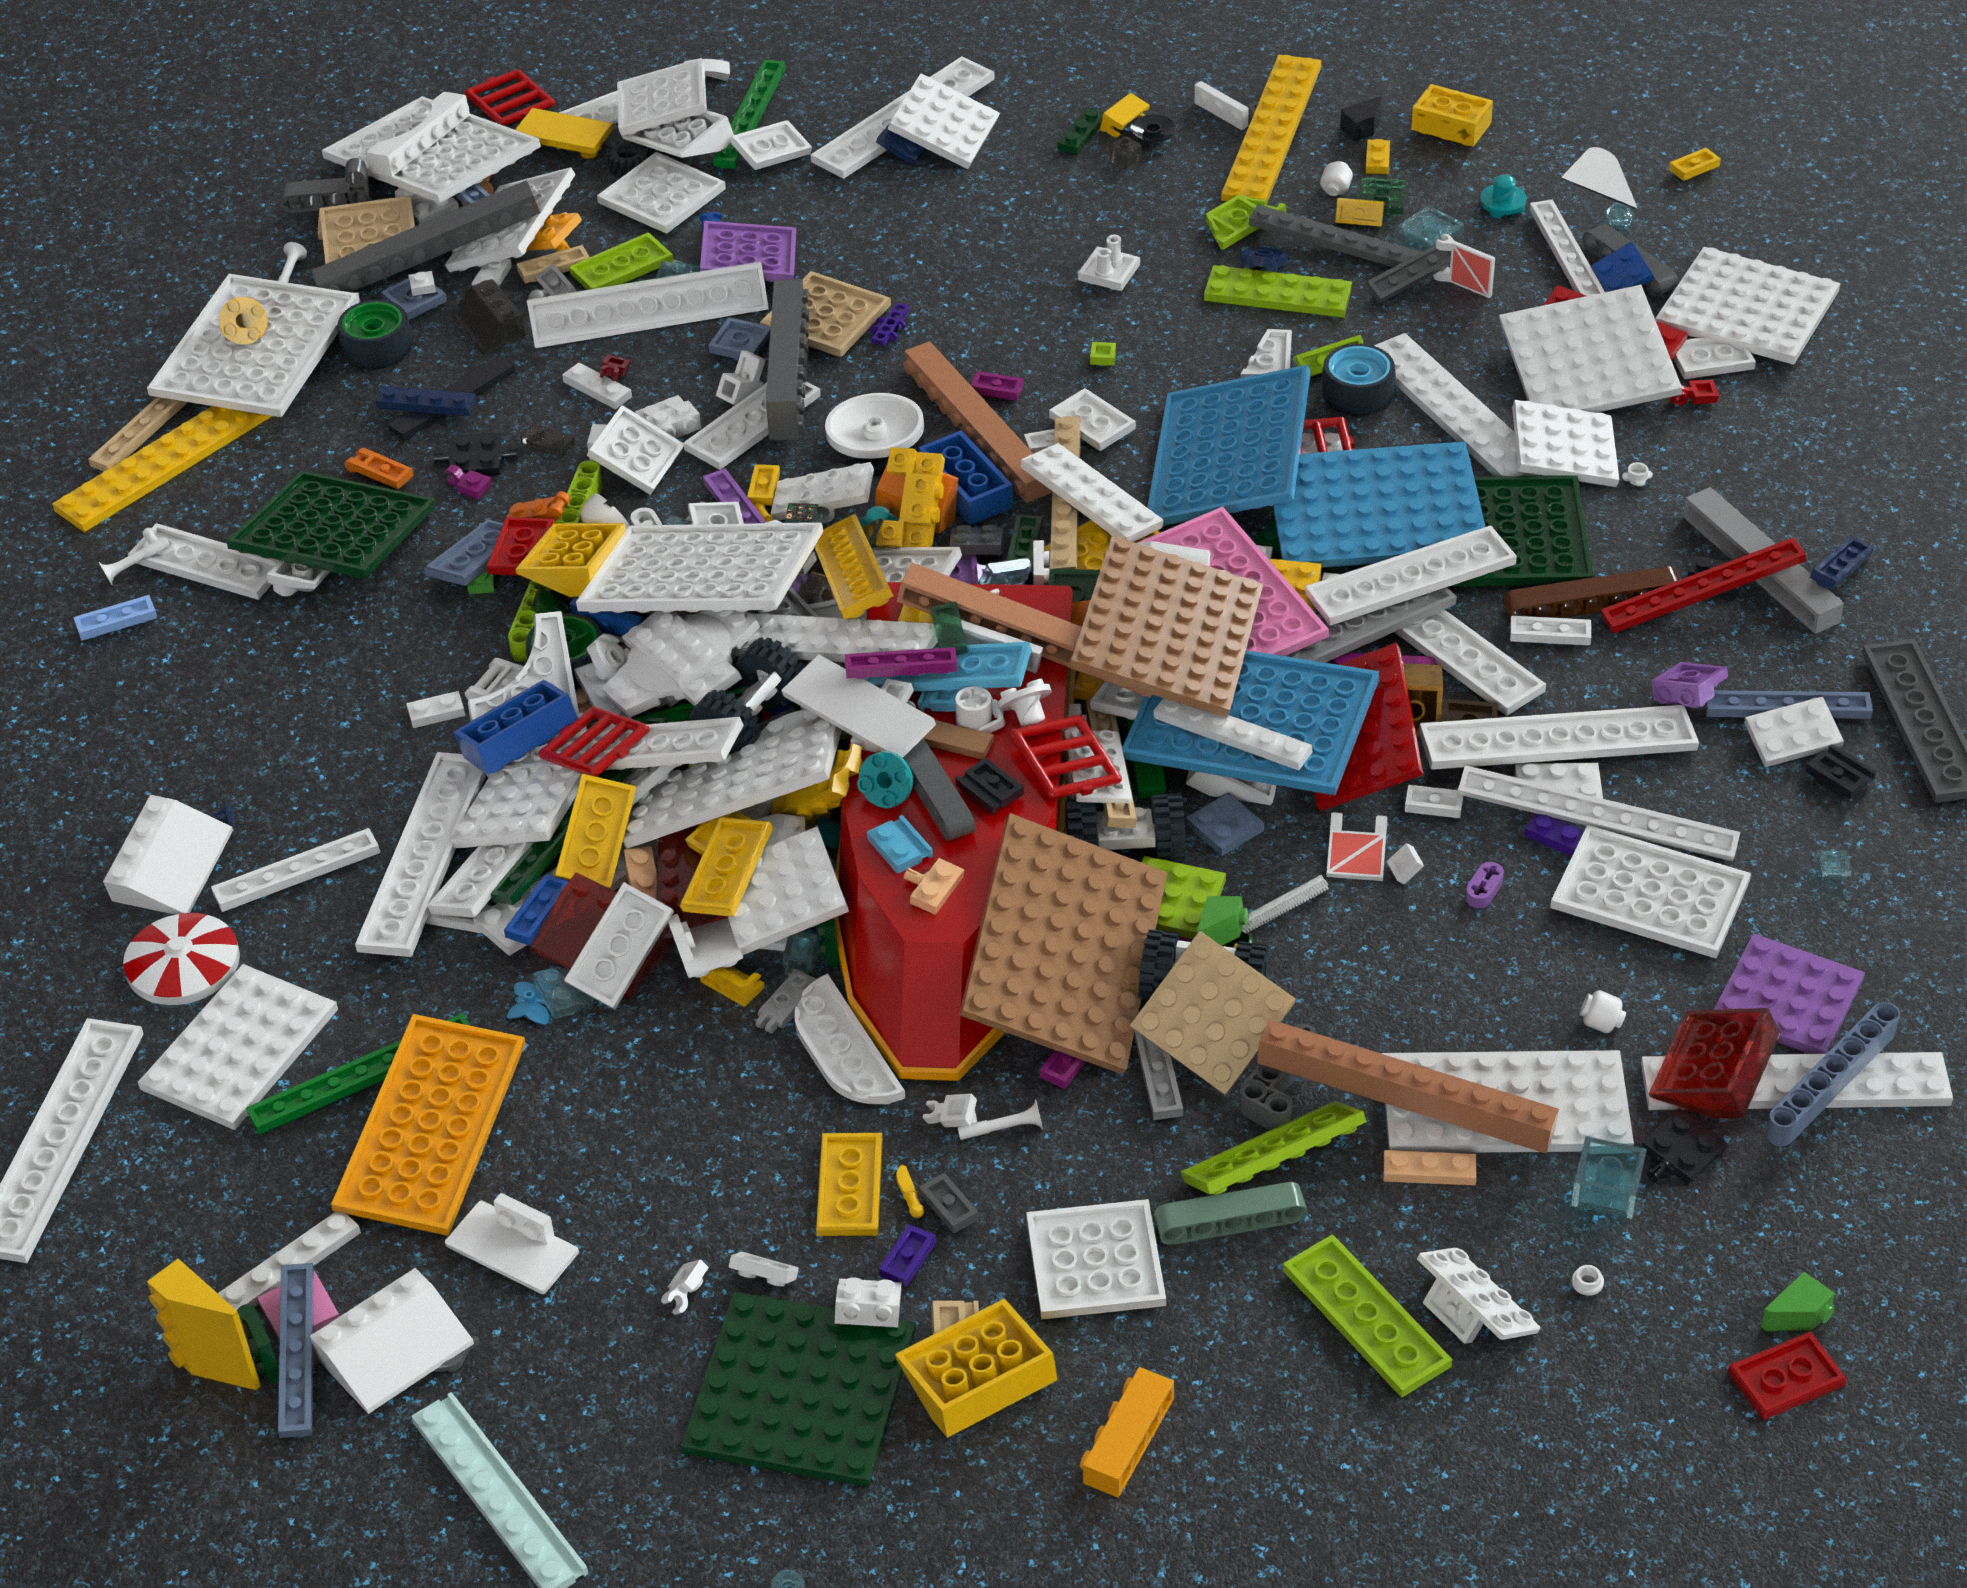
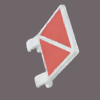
M1443 234L1441 240L1437 239L1436 248L1438 250L1451 251L1450 268L1447 267L1434 274V279L1454 283L1490 298L1493 289L1495 257L1458 243L1448 234Z
M1332 812L1326 877L1383 881L1387 816H1376L1375 833L1342 831L1343 814Z

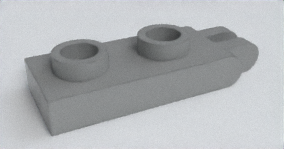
M795 969L759 1009L756 1027L760 1029L765 1027V1031L770 1034L778 1027L785 1028L795 1016V1007L798 1006L802 998V992L817 979Z

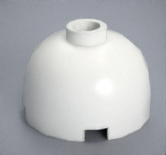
M594 493L584 504L581 511L582 523H624L625 529L630 526L614 506L604 505L607 500L599 494Z

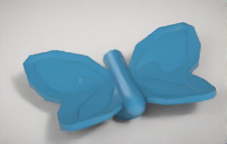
M543 979L538 980L534 984L529 982L516 983L514 991L518 996L515 998L517 1004L512 1006L506 1018L511 1020L527 1016L529 1020L537 1024L547 1025L550 1016L546 1007L541 1004L546 1005L548 999L545 997H549L556 991L558 984L556 980Z

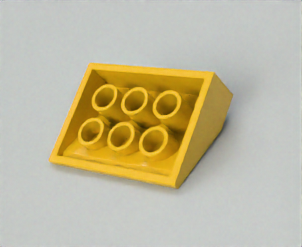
M553 524L516 568V573L569 597H580L626 531L625 524Z
M176 1259L147 1281L151 1292L149 1300L158 1312L155 1318L164 1330L162 1338L170 1348L168 1356L178 1368L183 1366L192 1375L257 1390L261 1387L238 1311L179 1259Z
M1005 1298L895 1354L896 1360L931 1419L947 1438L1057 1381L1053 1352Z

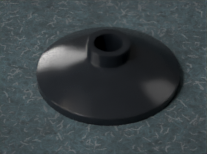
M1145 115L1132 122L1131 133L1136 139L1144 142H1162L1174 135L1175 124L1170 118L1162 115Z

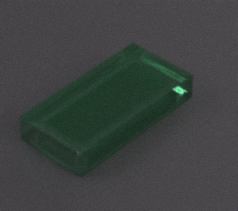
M957 601L931 607L930 611L939 648L955 647L956 655L969 652Z

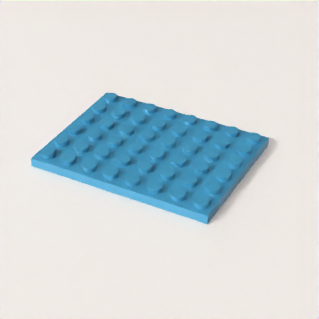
M1308 364L1167 393L1147 506L1148 509L1163 519V526L1187 522L1220 507H1224L1228 513H1236L1243 510L1258 509L1264 506L1294 501L1311 373Z
M1466 441L1303 453L1299 456L1294 501L1272 505L1281 559L1321 564V568L1375 564L1485 527Z
M1246 650L1229 715L1311 744L1312 754L1299 771L1154 719V709L1163 699L1152 695L1151 698L1144 697L1122 747L1124 759L1336 795L1379 682V671Z

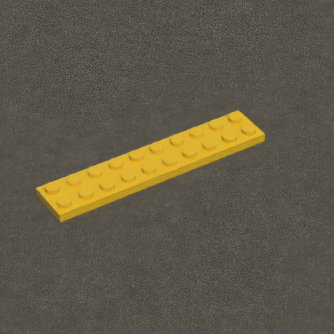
M1278 55L1221 193L1222 201H1228L1237 195H1243L1253 199L1266 200L1267 205L1320 72L1321 60Z
M211 406L122 460L109 470L104 471L52 503L54 511L83 532H86L272 416Z
M856 514L823 529V533L814 548L844 619L858 618L865 613L866 609L886 604L889 598L893 597V594Z

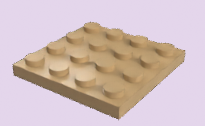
M411 196L319 208L325 264L415 227Z
M812 271L803 278V289H808V303L805 304H807V308L810 311V322H806L809 324V337H806L808 338V346L838 357H842L876 322L877 318L891 306L890 297ZM772 311L760 322L761 325L771 327Z
M1199 931L1130 1026L1227 1096L1258 1054L1259 1041L1269 1019L1281 1022L1296 1002V999L1206 934Z

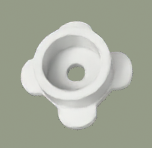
M1636 462L1629 465L1628 472L1623 473L1622 478L1625 481H1630L1633 485L1644 486L1645 481L1651 479L1653 473L1649 471L1647 465Z

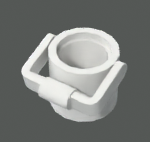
M965 687L957 693L955 698L957 726L992 733L1005 726L1004 711L1002 709L999 710L998 701L993 699L991 694L982 687ZM992 714L995 718H997L994 721H992Z

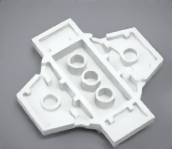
M704 610L697 614L681 616L677 615L674 611L669 613L656 611L647 620L638 626H634L628 633L622 636L625 645L631 649L627 662L602 687V690L606 697L629 718L661 704L660 698L674 695L676 700L686 698L696 706L708 692L712 690H717V692L720 690L725 691L742 679L738 670L731 665L733 661L730 656L732 649H740L760 626L756 618L747 611L723 610L721 612H713L711 610Z

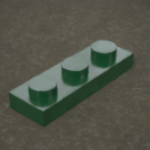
M1087 107L1059 139L1057 150L1078 155L1101 128L1104 112Z

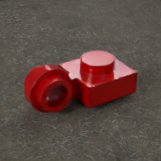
M1713 380L1689 381L1688 387L1681 385V395L1669 397L1670 401L1676 405L1685 404L1688 398L1692 399L1693 404L1717 403L1719 394Z

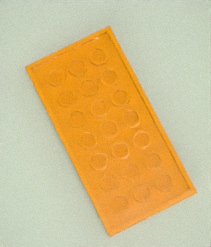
M413 1014L331 1203L332 1210L449 1236L525 1047V1037Z

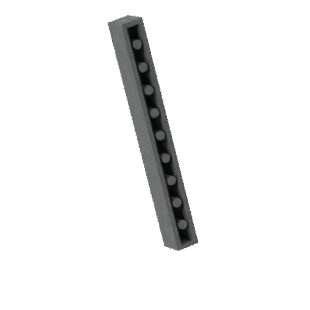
M526 180L312 270L318 288L353 292L541 212Z

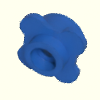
M707 212L699 216V220L702 221L700 227L704 229V221L722 222L720 221L722 218L721 213Z

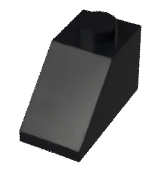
M1379 96L1341 109L1340 128L1353 141L1374 135L1381 118L1382 98Z

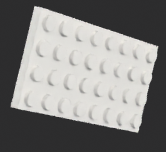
M821 719L815 725L807 728L798 727L784 736H772L764 743L758 745L749 744L738 752L728 753L725 761L696 763L689 769L672 771L664 782L656 784L649 790L650 794L644 800L635 803L623 839L626 848H631L828 780L842 729Z
M1620 1050L1382 1053L1558 1108L1555 1132L1547 1152L1633 1151L1634 1141ZM1385 1103L1389 1150L1444 1153L1539 1152Z

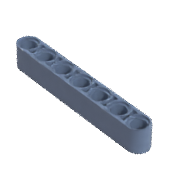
M1887 1002L1876 1004L1771 1110L1766 1129V1138L1771 1144L1776 1146L1789 1145L1894 1038L1900 1017V1011L1895 1005Z

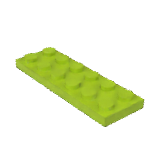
M1213 265L1204 292V301L1344 318L1352 291V281Z
M1333 1101L1180 1172L1184 1183L1210 1195L1221 1194L1227 1190V1186L1236 1182L1243 1183L1249 1181L1254 1177L1253 1174L1262 1170L1275 1169L1280 1165L1279 1162L1288 1158L1301 1157L1306 1153L1305 1150L1314 1146L1327 1145L1332 1141L1331 1138L1340 1134L1353 1133L1357 1130V1126L1367 1121L1362 1110Z
M1333 1234L1283 1263V1272L1401 1398L1452 1367V1358Z

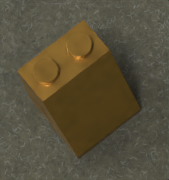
M1403 663L1416 736H1420V723L1441 722L1443 699L1442 665Z

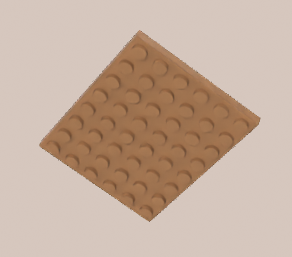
M1112 536L1069 668L1227 718L1231 709L1263 583L1251 578L1231 574L1226 570L1215 569L1200 562H1193L1175 554L1158 551L1150 546H1143L1124 538Z
M1009 813L1006 817L959 1015L1123 1074L1127 1070L1135 1032L1130 1024L1138 1015L1141 997L1138 996V987L1140 982V965L1143 957L1142 952L1147 932H1149V929L1156 930L1167 872Z

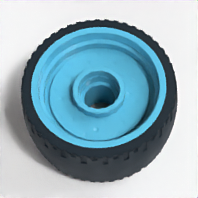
M1361 343L1347 344L1336 348L1325 358L1322 371V391L1326 402L1335 409L1356 415L1370 414L1385 408L1392 400L1396 382L1395 364L1391 355L1383 349Z

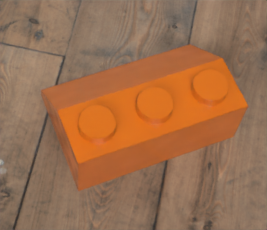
M886 466L876 488L875 506L887 508L890 514L899 519L906 476L889 475ZM944 472L942 476L944 494L938 503L940 520L935 524L934 531L938 534L955 522L958 477Z

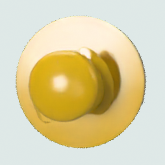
M240 296L232 298L223 305L219 313L221 332L233 343L241 345L254 343L264 335L267 329V313L264 307L251 297Z

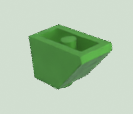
M1207 896L1197 933L1199 931L1203 932L1221 946L1240 937L1243 925H1247L1248 910L1243 908L1242 897Z
M1803 1272L1765 1308L1761 1328L1766 1331H1812L1820 1322L1824 1324L1831 1318L1834 1313L1832 1305L1835 1293Z

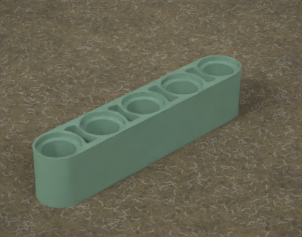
M1294 1182L1167 1203L1159 1206L1154 1211L1161 1241L1168 1245L1300 1222L1308 1214L1300 1186Z

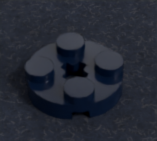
M1250 246L1244 247L1240 252L1241 266L1244 268L1259 266L1264 267L1265 271L1275 272L1278 271V267L1287 264L1288 253L1282 254V249L1268 246H1257V250L1250 251Z

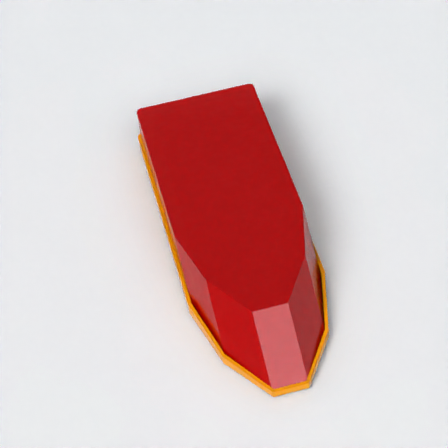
M887 582L893 597L889 598V601L882 606L868 608L866 620L898 622L904 605L896 602L901 582ZM970 584L989 592L998 588L1000 590L999 596L1072 623L1073 590L1069 586ZM1041 657L1037 673L1026 670L1021 687L1012 688H1016L1018 691L1027 688L1029 682L1042 679L1043 683L1049 684L1052 690L1051 694L1040 700L1045 718H1050L1052 721L1069 717L1070 704H1075L1076 699L1073 698V692L1078 671ZM1007 687L986 688L992 698L997 701L1002 699L1000 693L1011 689ZM913 691L909 701H912L916 709L920 710L918 700L922 691ZM925 708L924 711H921L934 718V720L957 725L956 711H931V708ZM1014 710L1004 711L1005 726L990 733L994 735V742L986 758L1023 786L1024 795L1003 809L1001 807L998 808L994 815L959 789L955 783L957 776L962 777L965 775L966 770L982 759L929 747L970 810L976 827L973 833L947 841L913 786L910 795L903 803L886 809L872 804L859 791L857 787L859 773L848 778L849 789L846 797L842 798L841 832L835 872L849 912L834 918L839 961L849 1007L899 1079L959 1081L1006 1033L959 1015L1005 820L1009 813L1066 834L1065 800H1068V796L1056 799H1049L1012 741L1010 731L1021 727ZM992 714V721H994L997 718H995ZM1068 728L1024 739L1029 747L1065 740L1064 731L1068 730ZM861 750L862 764L870 755L876 752ZM1067 751L1037 757L1042 767L1065 762ZM1064 774L1049 777L1054 787L1065 785ZM903 815L933 850L932 858H923L921 863L911 867L912 870L925 874L939 858L964 869L963 879L936 915L910 904V896L918 885L904 879L906 870L898 874L867 840V831L890 820L895 822L899 820V816Z

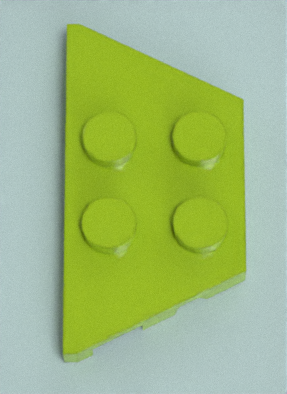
M1237 195L1206 213V223L1220 249L1224 250L1259 229L1249 225V217L1257 204L1282 212H1286V205L1279 203L1277 207L1266 205V200Z

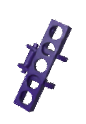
M896 303L886 318H877V325H873L870 328V332L873 334L872 344L875 345L877 342L881 343V346L884 347L888 341L890 342L892 337L893 341H897L898 335L893 330H898L900 325L902 330L906 328V323L903 319L909 312V305Z

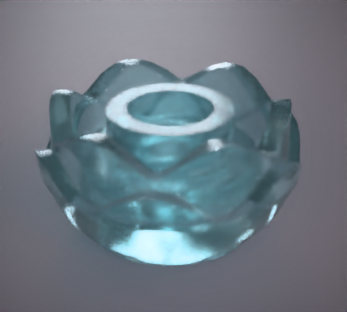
M1621 203L1611 205L1604 213L1606 223L1617 229L1629 226L1633 219L1631 209Z

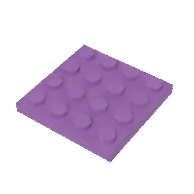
M704 221L700 271L761 262L764 281L774 282V280L794 279L796 228Z
M1753 933L1713 1010L1712 1019L1808 1054H1827L1863 982L1865 972Z

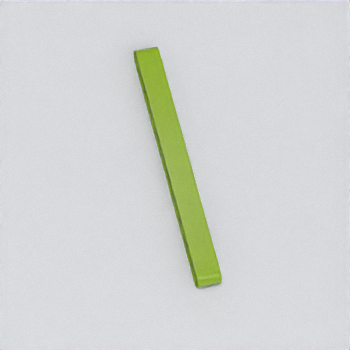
M587 460L580 463L567 492L571 500L567 507L563 508L564 513L560 519L555 521L556 524L582 523L581 511L584 504L594 493L600 495L603 488L601 467L598 462ZM532 580L508 633L511 656L517 662L527 661L526 639L531 628L534 626V615L537 614L531 610L536 592L542 587L556 598L560 594V592Z

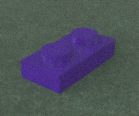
M1535 814L1525 827L1524 836L1573 856L1584 830L1548 815Z
M909 1224L879 1267V1276L893 1282H902V1286L907 1287L935 1246L936 1235Z

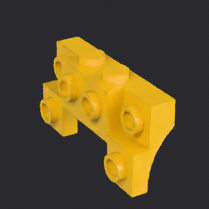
M890 447L887 473L889 475L906 477L899 521L879 520L876 538L877 547H932L935 524L940 520L938 503L944 494L942 476L945 458L942 454L917 452L912 448Z
M851 744L850 749L847 751L837 750L836 760L828 780L779 796L772 802L771 815L804 816L805 820H809L818 814L827 813L828 810L840 806L842 798L846 797L849 789L848 778L858 774L861 768L862 747Z

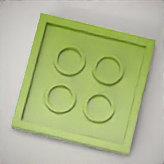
M1144 856L1142 863L1167 872L1156 930L1179 933L1180 937L1194 939L1198 934L1197 928L1207 896L1221 895L1226 882V873Z

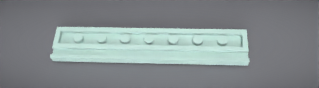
M452 1392L447 1394L448 1397L442 1401L437 1400L411 1416L413 1424L538 1588H567L576 1582L575 1579L581 1575L584 1577L588 1575L587 1566Z

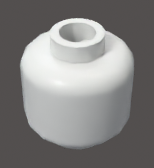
M1341 161L1329 163L1321 177L1320 185L1322 189L1330 196L1345 194L1352 181V170L1346 163Z
M1598 990L1592 995L1587 994L1579 1015L1583 1016V1023L1586 1026L1603 1033H1609L1614 1027H1621L1626 1012L1622 1011V1001L1620 998Z

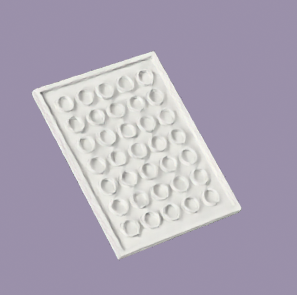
M422 96L323 149L322 154L324 159L345 167L349 159L359 158L365 162L368 176L437 203H444L457 193L464 192L466 188L473 184L482 182L489 175L496 174L507 165L514 164L516 160L523 156L532 154V151L540 148L541 145L539 138L470 114V116L394 176L370 173L366 155L369 149L378 142L394 138L412 130L427 118L431 112V101L433 100Z
M228 274L147 387L149 396L282 417L338 334L339 317L347 308L358 304V294ZM240 296L251 297L257 300L264 307L268 317V325L264 335L258 341L247 345L236 344L227 339L222 334L219 326V313L223 305L230 299Z
M822 522L629 526L576 601L578 611H588L589 613H598L600 611H613L614 613L624 611H638L639 613L662 611L669 613L673 611L697 612L699 610H711L713 612H721L723 610H736L738 612L762 610L769 612L777 610L822 535Z

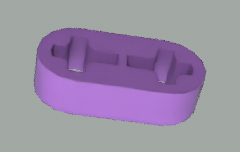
M1486 862L1478 868L1466 888V902L1470 906L1484 908L1491 903L1503 883L1504 870L1501 865L1494 862Z

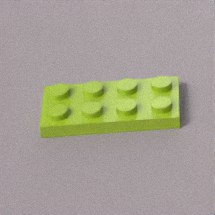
M648 232L569 266L570 274L585 289L590 290L621 285L655 269L662 268L673 262V254Z

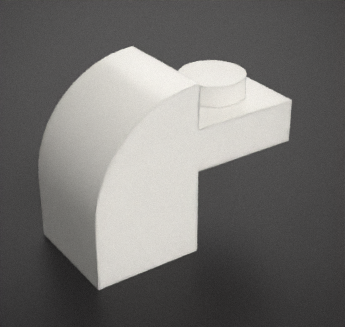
M741 351L735 373L722 374L716 396L736 405L763 386L764 382L759 379L765 359L749 351Z

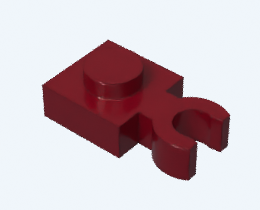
M608 354L601 363L600 378L611 376L612 381H617L618 377H624L629 370L631 360Z

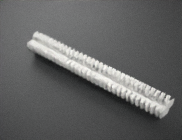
M1319 875L1250 912L1247 925H1243L1242 931L1249 933V930L1252 931L1255 927L1258 928V926L1264 925V923L1269 922V919H1275L1278 915L1286 913V910L1289 911V909L1297 907L1300 903L1302 904L1303 901L1306 902V900L1314 898L1317 894L1328 890L1327 881L1322 875Z

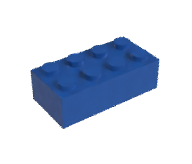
M962 430L918 447V452L942 454L945 458L943 472L958 477L956 511L969 525L1013 508V486L1011 482Z
M543 679L453 733L464 759L489 775L500 771L509 762L524 757L526 752L546 744L550 738L559 734V731L566 725L570 726L578 717L569 695Z

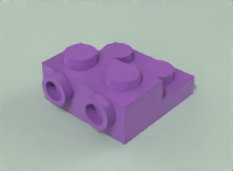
M1680 662L1652 680L1654 701L1667 705L1680 703L1691 708L1702 707L1707 701L1715 697L1714 687L1718 686V683L1728 677L1727 667Z

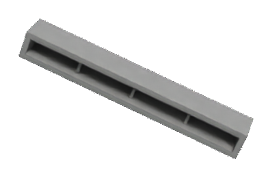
M1711 487L1686 497L1683 517L1731 560L1775 544L1771 538L1767 537L1755 524L1751 523L1739 510L1735 509ZM1799 564L1755 580L1815 634L1839 624L1841 621L1844 603L1827 588L1819 586L1815 580L1809 578L1811 574Z

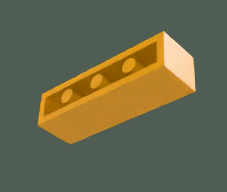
M1141 1367L1137 1369L1133 1378H1127L1122 1390L1123 1396L1119 1402L1115 1401L1112 1404L1108 1415V1422L1105 1426L1101 1425L1099 1427L1092 1450H1087L1084 1453L1080 1463V1468L1083 1469V1484L1117 1498L1121 1495L1174 1400V1380Z

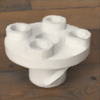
M1037 679L1029 682L1027 688L1018 691L1016 688H1011L1000 693L1002 699L997 702L999 710H1014L1021 727L1038 724L1045 719L1040 700L1051 694L1052 690L1049 684H1044L1042 679Z

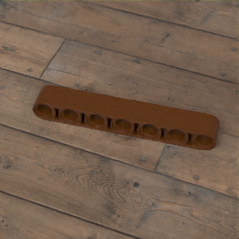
M1666 566L1515 589L1506 593L1502 601L1510 621L1511 616L1565 618L1601 612V609L1676 582L1680 578L1673 567Z

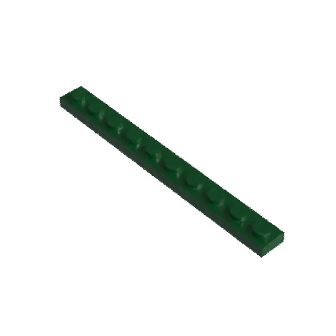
M645 717L641 721L644 724L668 723L664 718ZM634 768L604 770L597 777L622 783ZM575 799L549 841L534 842L491 892V899L494 903L514 905L521 899L528 888L537 881L543 871L553 863L554 859L562 851Z

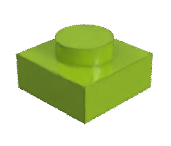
M1092 342L1090 365H1114L1116 343Z

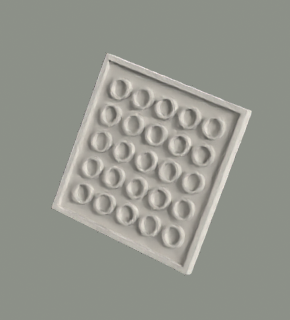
M1703 247L1657 315L1655 321L1687 332L1689 336L1696 338L1710 337L1714 339V343L1727 344L1739 350H1742V347H1746L1751 353L1794 365L1838 294L1840 283L1828 278L1815 277L1806 272L1789 270L1783 266L1767 264L1761 260H1752L1741 257L1738 254L1718 251L1716 248Z
M1642 285L1499 315V322L1528 401L1597 413L1682 394V386Z

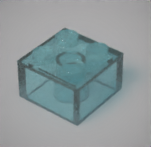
M1585 1136L1574 1181L1571 1206L1632 1219L1643 1175L1647 1149Z

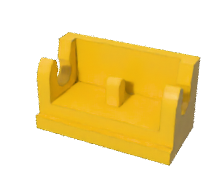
M1129 93L1103 113L1100 130L1117 138L1121 134L1114 130V127L1123 130L1136 117L1145 116L1143 112L1149 110L1150 105L1134 94Z
M721 966L711 970L709 974L700 977L702 983L743 1007L765 988L764 982L759 980L760 974L755 972L748 976L732 966L726 968Z

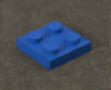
M1632 241L1591 265L1593 272L1606 292L1637 285L1643 286L1655 279Z

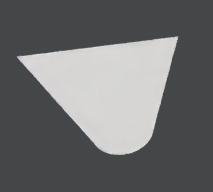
M1598 147L1589 148L1561 177L1637 208L1617 158L1605 149Z

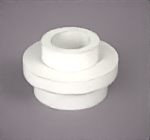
M1583 1265L1574 1272L1572 1285L1577 1292L1583 1295H1595L1602 1290L1604 1278L1598 1268L1592 1265Z

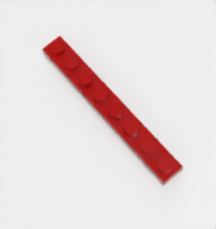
M1793 537L1601 609V617L1614 634L1806 561V554Z

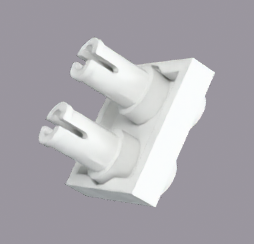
M1110 235L1106 240L1107 248L1096 247L1078 272V280L1122 291L1140 266V257L1121 253V237Z

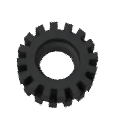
M623 140V143L618 141L615 143L616 146L612 144L610 149L607 150L609 171L613 175L618 174V177L626 175L648 158L646 146L632 141L627 142V140Z

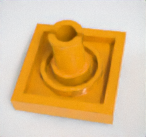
M578 213L550 214L544 221L543 227L536 233L535 239L526 248V251L555 249L556 252L569 249L570 247L564 239L582 221Z

